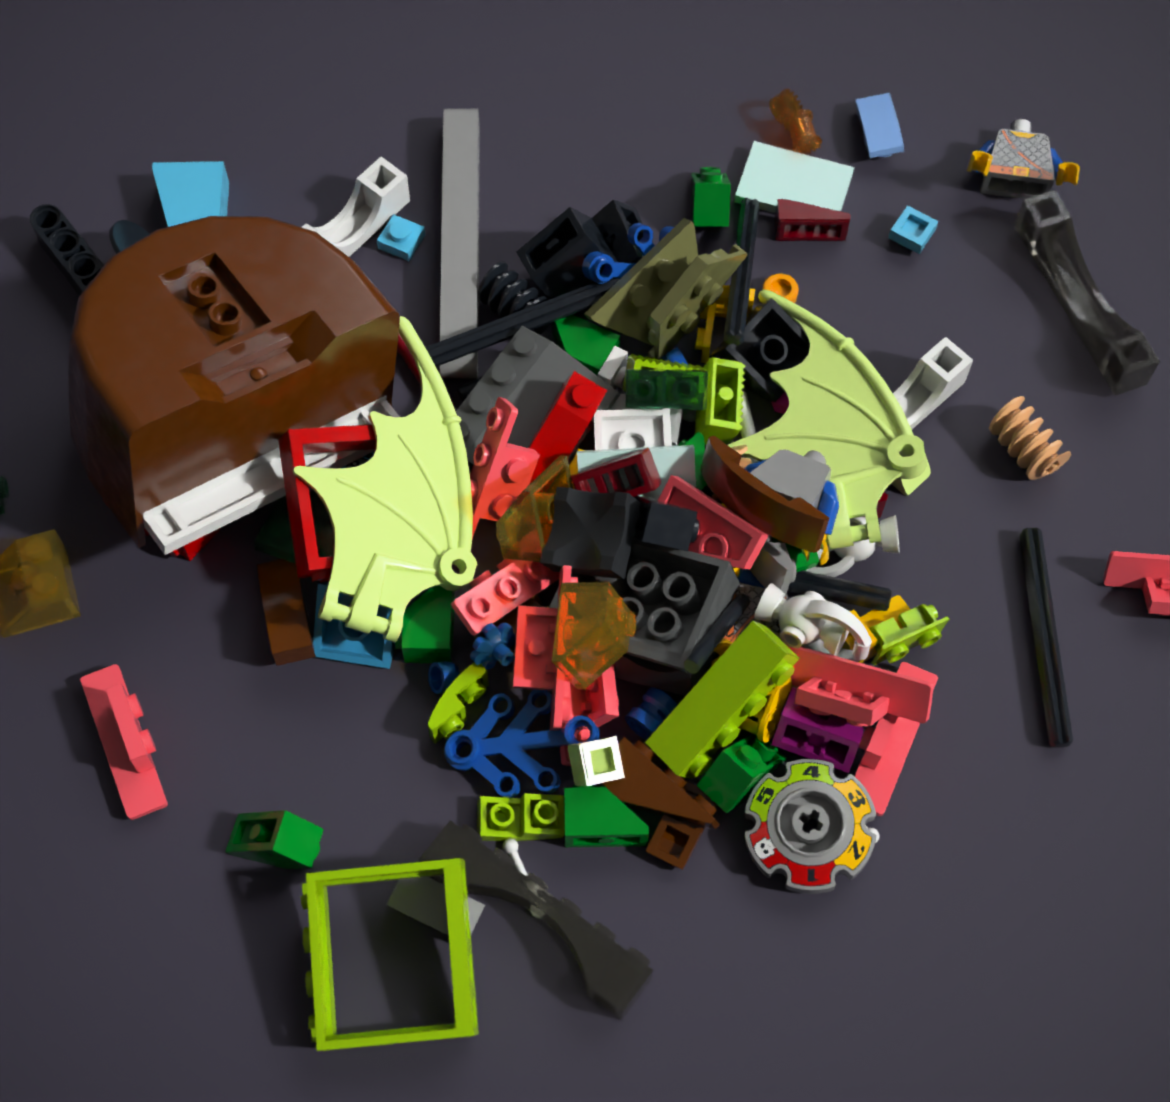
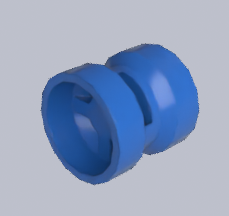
M649 687L642 696L640 706L633 707L625 716V721L636 734L647 740L678 704L664 691Z

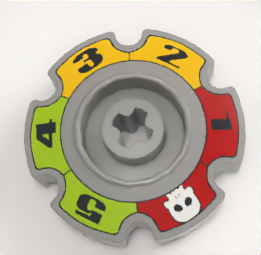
M800 759L787 762L785 766L786 775L784 777L776 778L771 773H767L757 783L747 801L745 818L753 821L755 824L752 830L745 832V843L748 852L757 868L767 878H771L776 873L783 874L787 879V890L803 894H820L833 891L836 885L834 878L837 875H845L850 880L854 879L863 870L874 849L877 836L875 833L869 832L865 826L866 823L874 821L876 816L872 799L865 787L852 774H849L844 779L837 778L833 773V763L817 759ZM814 819L817 821L816 829H812L809 834L803 831V824Z

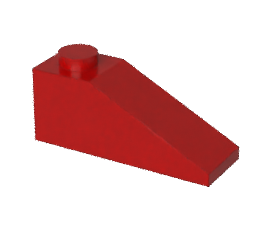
M576 371L564 381L528 448L534 449L540 454L528 488L542 496L547 494L608 390Z

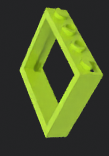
M455 858L306 873V883L302 884L303 896H300L303 910L308 909L309 927H304L303 946L305 953H311L312 970L306 972L305 981L307 995L314 999V1015L309 1016L308 1029H311L312 1042H316L317 1051L468 1037L479 1034L465 860ZM444 875L455 1023L337 1034L327 887Z

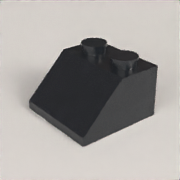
M771 298L756 306L747 315L744 342L741 345H728L723 341L709 357L742 362L746 366L743 370L745 372L743 376L745 381L742 383L745 386L744 388L774 403L783 395L784 391L771 380V372L793 368L802 363L809 354L810 343L805 332Z

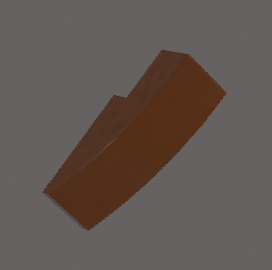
M295 556L257 564L266 625L276 665L279 666L316 657L301 581L297 574Z

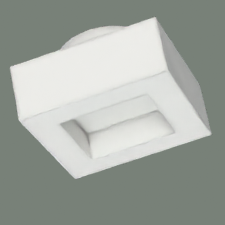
M614 346L598 373V377L615 390L617 387L623 388L628 351Z

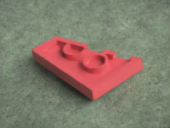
M670 476L658 501L685 507L697 512L696 519L699 521V531L696 540L693 543L690 542L688 551L729 561L732 567L750 570L769 536L679 476Z

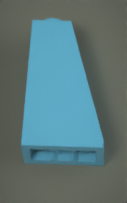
M223 161L152 163V170L168 227L208 216H227L229 180Z

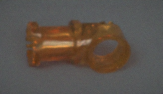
M786 88L770 99V110L776 120L783 124L786 130H789L793 141L792 151L805 155L806 151H808V154H811V150L817 151L816 149H819L822 143L821 137L816 135L812 124L813 113L810 110L802 109L803 105H799L801 100L797 101L796 98L798 96H793L795 92Z

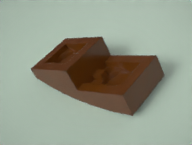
M683 779L686 784L682 789L694 799L700 794L716 808L717 804L697 785ZM663 814L646 852L683 870L706 827L676 820Z

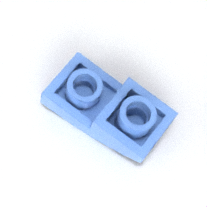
M890 93L855 99L856 111L863 128V139L869 158H885L895 153L904 152L902 135Z

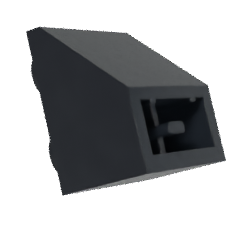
M572 207L567 208L516 252L531 279L550 299L594 283V281L587 279L582 271L583 261L591 252H602L610 256L614 262H617L592 218ZM605 264L600 267L599 274L603 272Z

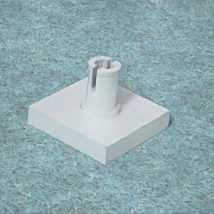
M670 408L596 410L594 414L595 450L672 446Z

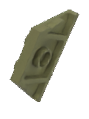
M683 218L584 313L586 318L653 346L648 341V334L651 329L649 326V316L698 256L693 222Z
M733 245L728 254L719 249L711 254L699 255L693 260L649 316V326L651 329L648 334V341L654 347L648 351V357L651 359H662L667 352L675 347L684 334H689L696 328L700 321L699 315L707 305L714 304L720 298L724 290L723 285L747 257L748 254L743 249Z

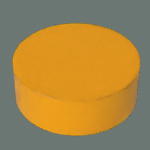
M779 273L769 276L764 281L762 290H770L796 303L799 288L797 282L791 276Z

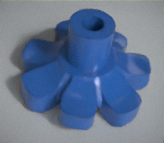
M493 623L486 625L482 629L485 637H478L472 646L475 650L470 654L471 660L476 665L482 663L486 669L493 668L497 660L503 666L510 665L515 658L514 653L509 649L515 644L514 629L508 623H502L498 628Z

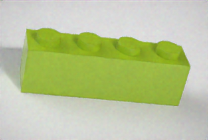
M752 621L645 743L677 776L692 779L694 776H701L712 765L713 759L711 757L721 746L729 745L736 739L740 733L738 727L748 716L756 715L765 706L767 694L776 685L784 684L792 676L795 670L793 666L800 658L767 626Z

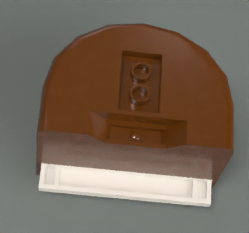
M208 216L152 232L112 256L78 299L69 346V414L71 437L89 480L138 548L146 545L145 527L164 555L285 496L286 491L278 440L288 429L371 425L368 416L372 411L386 416L400 417L392 408L400 314L355 261L315 231L269 217ZM375 449L304 454L305 466L328 469L341 468L375 451Z

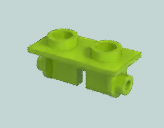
M921 604L898 616L899 621L904 627L903 629H900L893 617L869 627V630L877 639L875 645L877 654L871 663L873 666L885 660L889 663H894L906 656L911 648L918 645L921 648H927L941 639V631L949 621L948 616L937 621L938 612L933 605Z

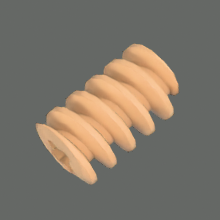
M1019 396L1012 399L999 410L992 419L989 430L993 435H999L998 441L1002 446H1008L1007 452L1011 457H1018V466L1023 469L1027 468V477L1031 480H1036L1059 469L1069 460L1071 452L1067 451L1060 455L1057 454V451L1063 444L1062 441L1056 440L1050 444L1047 442L1053 434L1052 429L1039 432L1038 429L1044 420L1039 417L1030 421L1029 417L1034 412V408L1029 406L1020 410L1019 407L1025 401V397Z

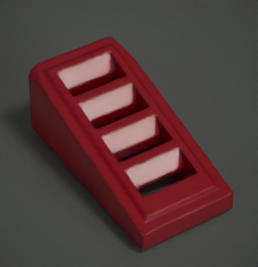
M777 199L774 217L775 240L844 241L846 240L850 224V213L788 199Z
M648 447L570 476L576 490L592 492L587 479L593 478L599 493H610L603 474L608 473L615 492L629 493L633 497L654 491L661 485V478ZM636 463L642 476L643 482H640L638 474L636 472L634 464ZM618 469H624L630 484L629 487L625 488Z

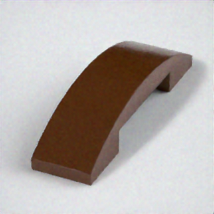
M716 436L708 437L700 471L705 482L720 501L739 517L762 532L797 548L813 553L819 551L830 518L801 497L788 501L739 465L742 457L741 454Z

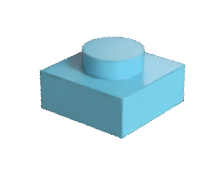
M907 205L890 230L888 238L920 254L935 232L939 221Z
M393 214L377 239L378 249L410 261L426 235L425 227Z

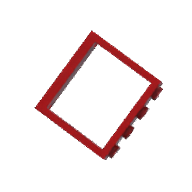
M372 424L288 429L278 440L298 578L312 577V582H329L333 556L319 557L309 487L294 475L293 469L295 466H305L304 454L375 449L376 438Z

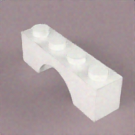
M380 157L356 178L355 187L350 199L334 219L320 227H311L306 223L302 228L317 232L350 257L385 225L393 214H397L410 202L407 175L383 157Z
M947 337L943 338L920 358L908 378L893 393L902 407L911 429L916 427L961 387L968 376L973 359Z

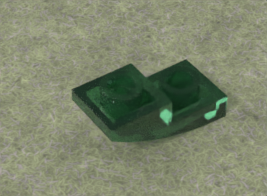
M626 369L625 408L658 410L665 408L707 409L708 371Z

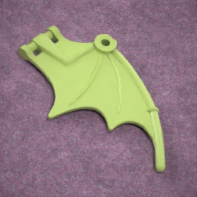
M762 290L758 294V298L762 303L773 298L793 321L803 329L810 343L809 354L802 363L793 368L774 371L770 374L771 380L782 388L789 399V407L786 413L771 426L751 436L730 443L728 446L747 445L748 450L742 456L751 457L758 461L770 458L779 450L786 449L802 456L811 450L818 451L824 456L826 465L831 469L830 481L836 485L839 500V510L832 534L827 535L825 540L827 546H830L831 550L854 546L853 542L868 539L869 543L881 542L876 511L878 501L885 489L895 479H913L925 471L927 461L924 452V441L913 435L912 429L897 399L871 362L854 345L852 338H846L824 320L770 290ZM865 516L866 524L850 525L851 518Z
M400 316L399 334L413 356L420 375L421 397L416 410L406 417H391L376 411L370 412L368 417L376 438L375 452L373 457L362 465L334 469L295 466L293 469L294 475L311 487L322 500L333 526V563L328 586L319 608L318 618L329 622L332 619L345 622V627L369 634L371 631L383 634V639L394 643L397 642L402 630L406 606L413 597L437 585L450 591L463 589L474 580L475 569L478 565L476 558L471 553L473 531L472 492L467 452L459 424L461 423V417L457 416L445 384L428 351L410 321L403 316ZM452 564L459 568V574L452 570ZM339 593L353 597L350 607L338 603ZM379 605L392 609L388 619L376 616Z

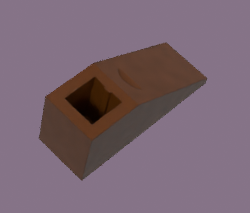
M623 737L618 743L624 777L602 782L601 784L629 808L660 816L665 814L676 820L716 830L719 823L713 817V814L717 810L700 794L694 799L682 789L686 782L669 767L664 772L652 762L656 755L639 739L633 745Z

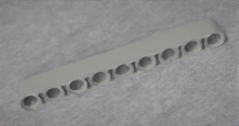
M478 109L443 110L440 341L478 327ZM478 351L440 365L441 378H478Z

